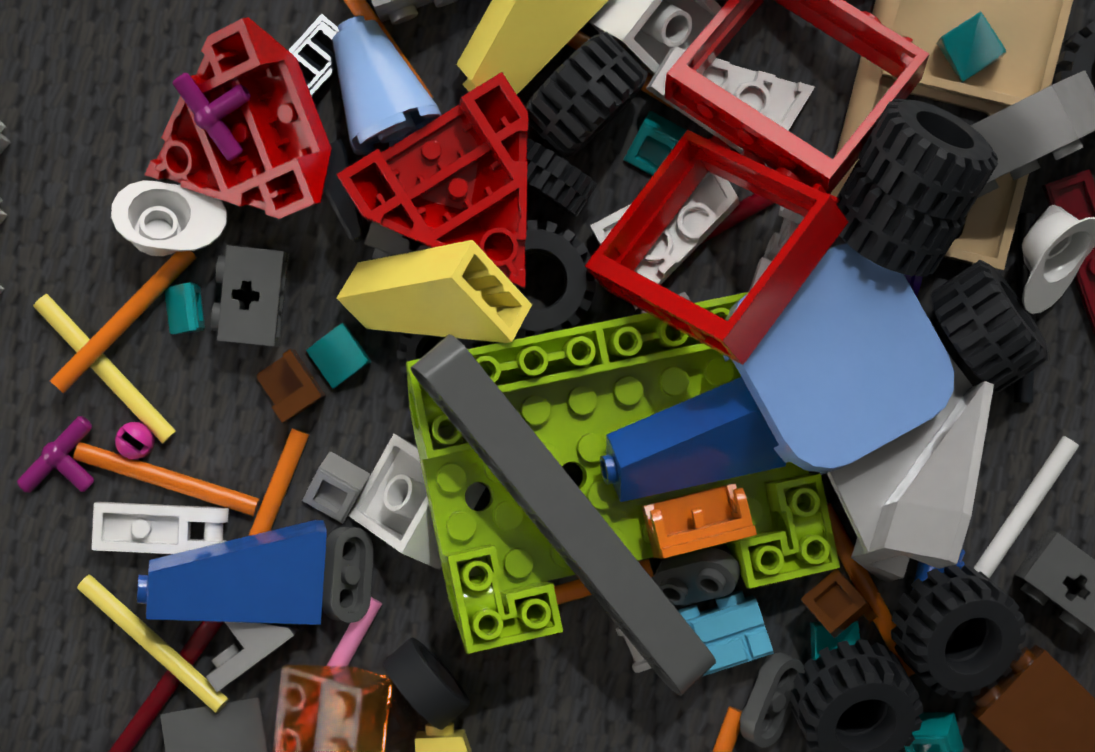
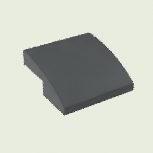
M260 698L227 702L218 713H215L208 706L160 714L166 752H269Z

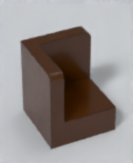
M295 349L287 350L282 354L283 357L257 374L258 381L275 404L271 408L282 423L290 421L326 396Z
M838 569L831 572L801 598V601L834 639L862 615L870 623L877 618L868 602Z

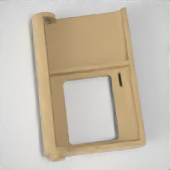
M875 0L872 14L880 20L881 24L902 37L905 36L913 39V44L929 53L923 77L910 93L911 95L981 111L991 116L1052 85L1073 0ZM981 11L1005 47L1006 53L1002 58L962 83L936 43L940 37ZM862 56L836 155L897 80L896 77ZM857 161L831 192V195L838 196ZM1010 172L996 178L995 180L999 188L976 199L965 218L960 237L953 241L944 258L972 265L982 260L993 266L996 270H1004L1029 174L1013 180Z

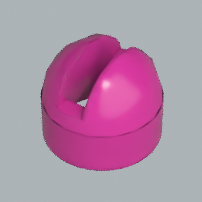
M142 422L124 424L119 428L115 436V445L118 452L122 456L133 460L146 457V454L152 451L155 443L154 435ZM125 432L144 444L140 451L122 438Z

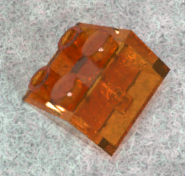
M289 664L282 666L273 752H384L392 680L389 676L352 666Z

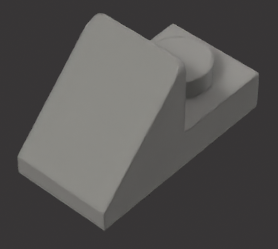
M225 622L243 648L239 650L235 644H232L213 658L211 661L216 668L206 676L207 680L216 692L220 691L293 637L299 629L295 624Z

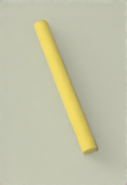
M48 294L43 295L33 305L76 353L90 340ZM104 354L90 366L162 444L176 433V430Z
M92 575L86 576L77 587L79 591L209 708L218 713L226 705L229 698L221 691L216 692L210 682Z

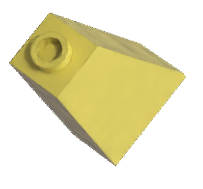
M492 0L456 64L468 77L462 85L470 92L503 72L516 94H518L609 0Z
M473 240L358 262L337 296L340 303L366 329L446 337L450 334L460 339L510 343L514 340L532 306L528 299Z

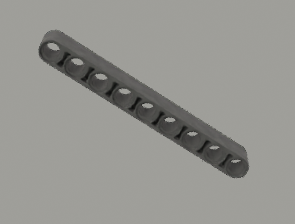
M447 335L411 367L413 375L659 678L673 692L682 696L716 664L713 654L467 348L453 335Z

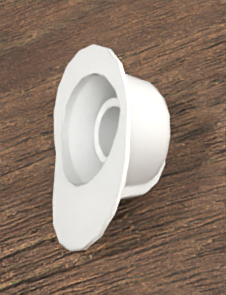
M143 180L129 184L118 192L112 203L111 218L116 230L126 240L131 241L141 252L151 256H166L176 251H195L213 243L221 236L227 224V210L220 199L180 187V185Z
M1052 205L1046 209L1030 228L1022 243L1024 263L1031 273L1024 287L1022 297L1025 310L1031 314L1041 313L1051 307L1064 294L1084 259L1095 247V217L1078 220L1062 207Z

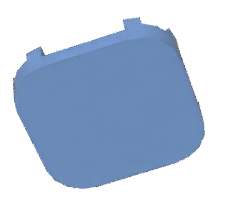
M847 243L837 245L825 253L744 365L732 360L779 444L773 449L785 463L791 462L806 471L820 472L821 475L851 464L931 420L946 407L954 390V369L948 352L904 274L891 271L873 263L856 252ZM747 294L737 303H735L731 308H729L730 312L726 318L727 321L736 311V309L747 296ZM723 355V356H724V359H725V362L731 359V358H729V357Z

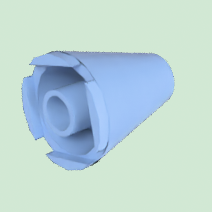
M356 16L338 25L339 32L333 36L332 41L349 141L355 154L368 155L375 151L373 144L380 142H389V147L427 125L433 119L441 116L437 104L375 20H365L364 16Z

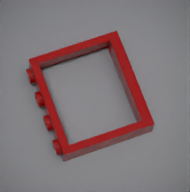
M728 0L666 73L664 98L743 150L755 154L772 169L776 170L778 166L784 167L793 172L802 183L813 187L815 183L821 184L825 191L831 194L859 159L861 149L887 104L892 102L893 99H906L921 81L929 53L913 44V39L905 36L902 37L881 24L880 20L867 11H860L844 0H774L897 78L837 155L831 159L702 75L764 1Z
M687 130L586 263L585 267L606 291L744 365L848 224V221L837 206L839 202L838 197L827 193L821 184L815 183L813 187L802 183L793 172L784 167L778 166L774 170L767 167L759 157L747 150H743L740 154L731 150L724 141L715 135L712 139H707ZM708 171L804 217L728 321L634 271Z

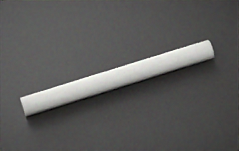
M1066 436L1060 439L974 566L976 571H981L990 579L1078 449L1079 445Z

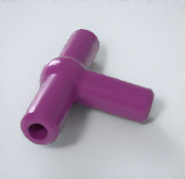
M185 72L174 79L172 84L193 112L196 125L206 130L226 160L231 161L239 156L243 149L222 119L250 100L248 89L244 85L238 84L209 103L189 73Z
M77 416L55 441L47 443L43 447L39 458L17 480L18 486L24 492L32 493L51 471L56 468L79 491L85 492L94 483V478L69 453L92 429L90 421L83 416Z

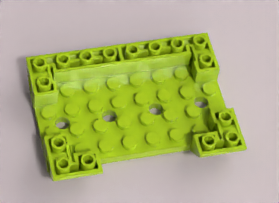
M749 292L696 302L695 304L726 320L730 312L729 308ZM648 313L515 339L510 343H495L467 349L558 463L563 466L568 462H573L581 468L583 480L579 489L637 561L653 557L641 506L736 483L737 489H744L757 535L727 542L726 544L731 555L740 565L741 577L748 589L840 568L821 474L809 473V471L791 462H787L785 467L620 502L613 484L606 485L600 468V456L606 455L607 434L740 378L741 375L732 359L725 362L724 356L720 352ZM420 359L407 361L409 409L448 599L466 653L470 654L563 632L554 584L546 581L572 576L575 573L415 378L411 367ZM476 482L485 484L491 495L489 504L479 511L471 509L465 501L467 488Z

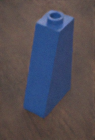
M742 377L607 434L606 455L600 456V468L606 485L613 484L620 502L785 467L786 463L773 449L779 444Z
M313 520L149 560L148 575H138L137 604H147L146 619L321 625L327 538L324 520Z

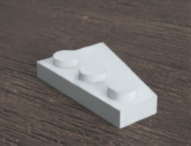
M679 47L671 48L646 89L741 153L743 151L742 148L664 98L666 73L686 51V49ZM717 58L702 74L788 131L815 86L801 82L794 83L775 77L776 75L763 71H752L735 66L728 61Z
M708 171L634 271L661 285L739 205L738 196L730 182ZM630 205L590 225L600 245Z

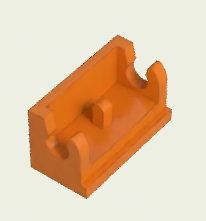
M736 483L641 506L654 558L664 559L757 535L744 489H737Z

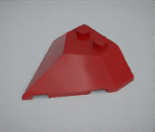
M249 17L242 18L209 35L201 50L205 56L196 75H191V78L209 103L238 84H242L248 89L250 100L222 119L242 147V153L231 161L226 160L206 130L196 125L193 112L180 96L161 137L165 143L158 158L150 161L144 175L158 180L166 178L181 183L180 187L238 206L249 205L265 210L266 215L278 219L285 218L321 202L332 148L297 58Z
M503 72L462 96L459 105L385 151L380 152L379 149H376L336 174L362 217L431 248L473 240L514 285L525 289L528 111Z

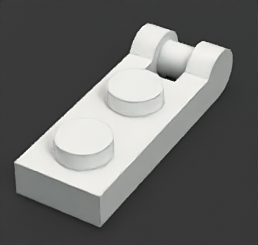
M95 502L92 550L176 554L226 542V540H223V523L228 522L229 508ZM191 522H204V539H190Z

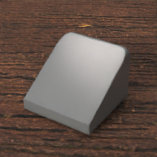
M329 452L319 466L302 501L343 524L369 479L370 473L335 453Z

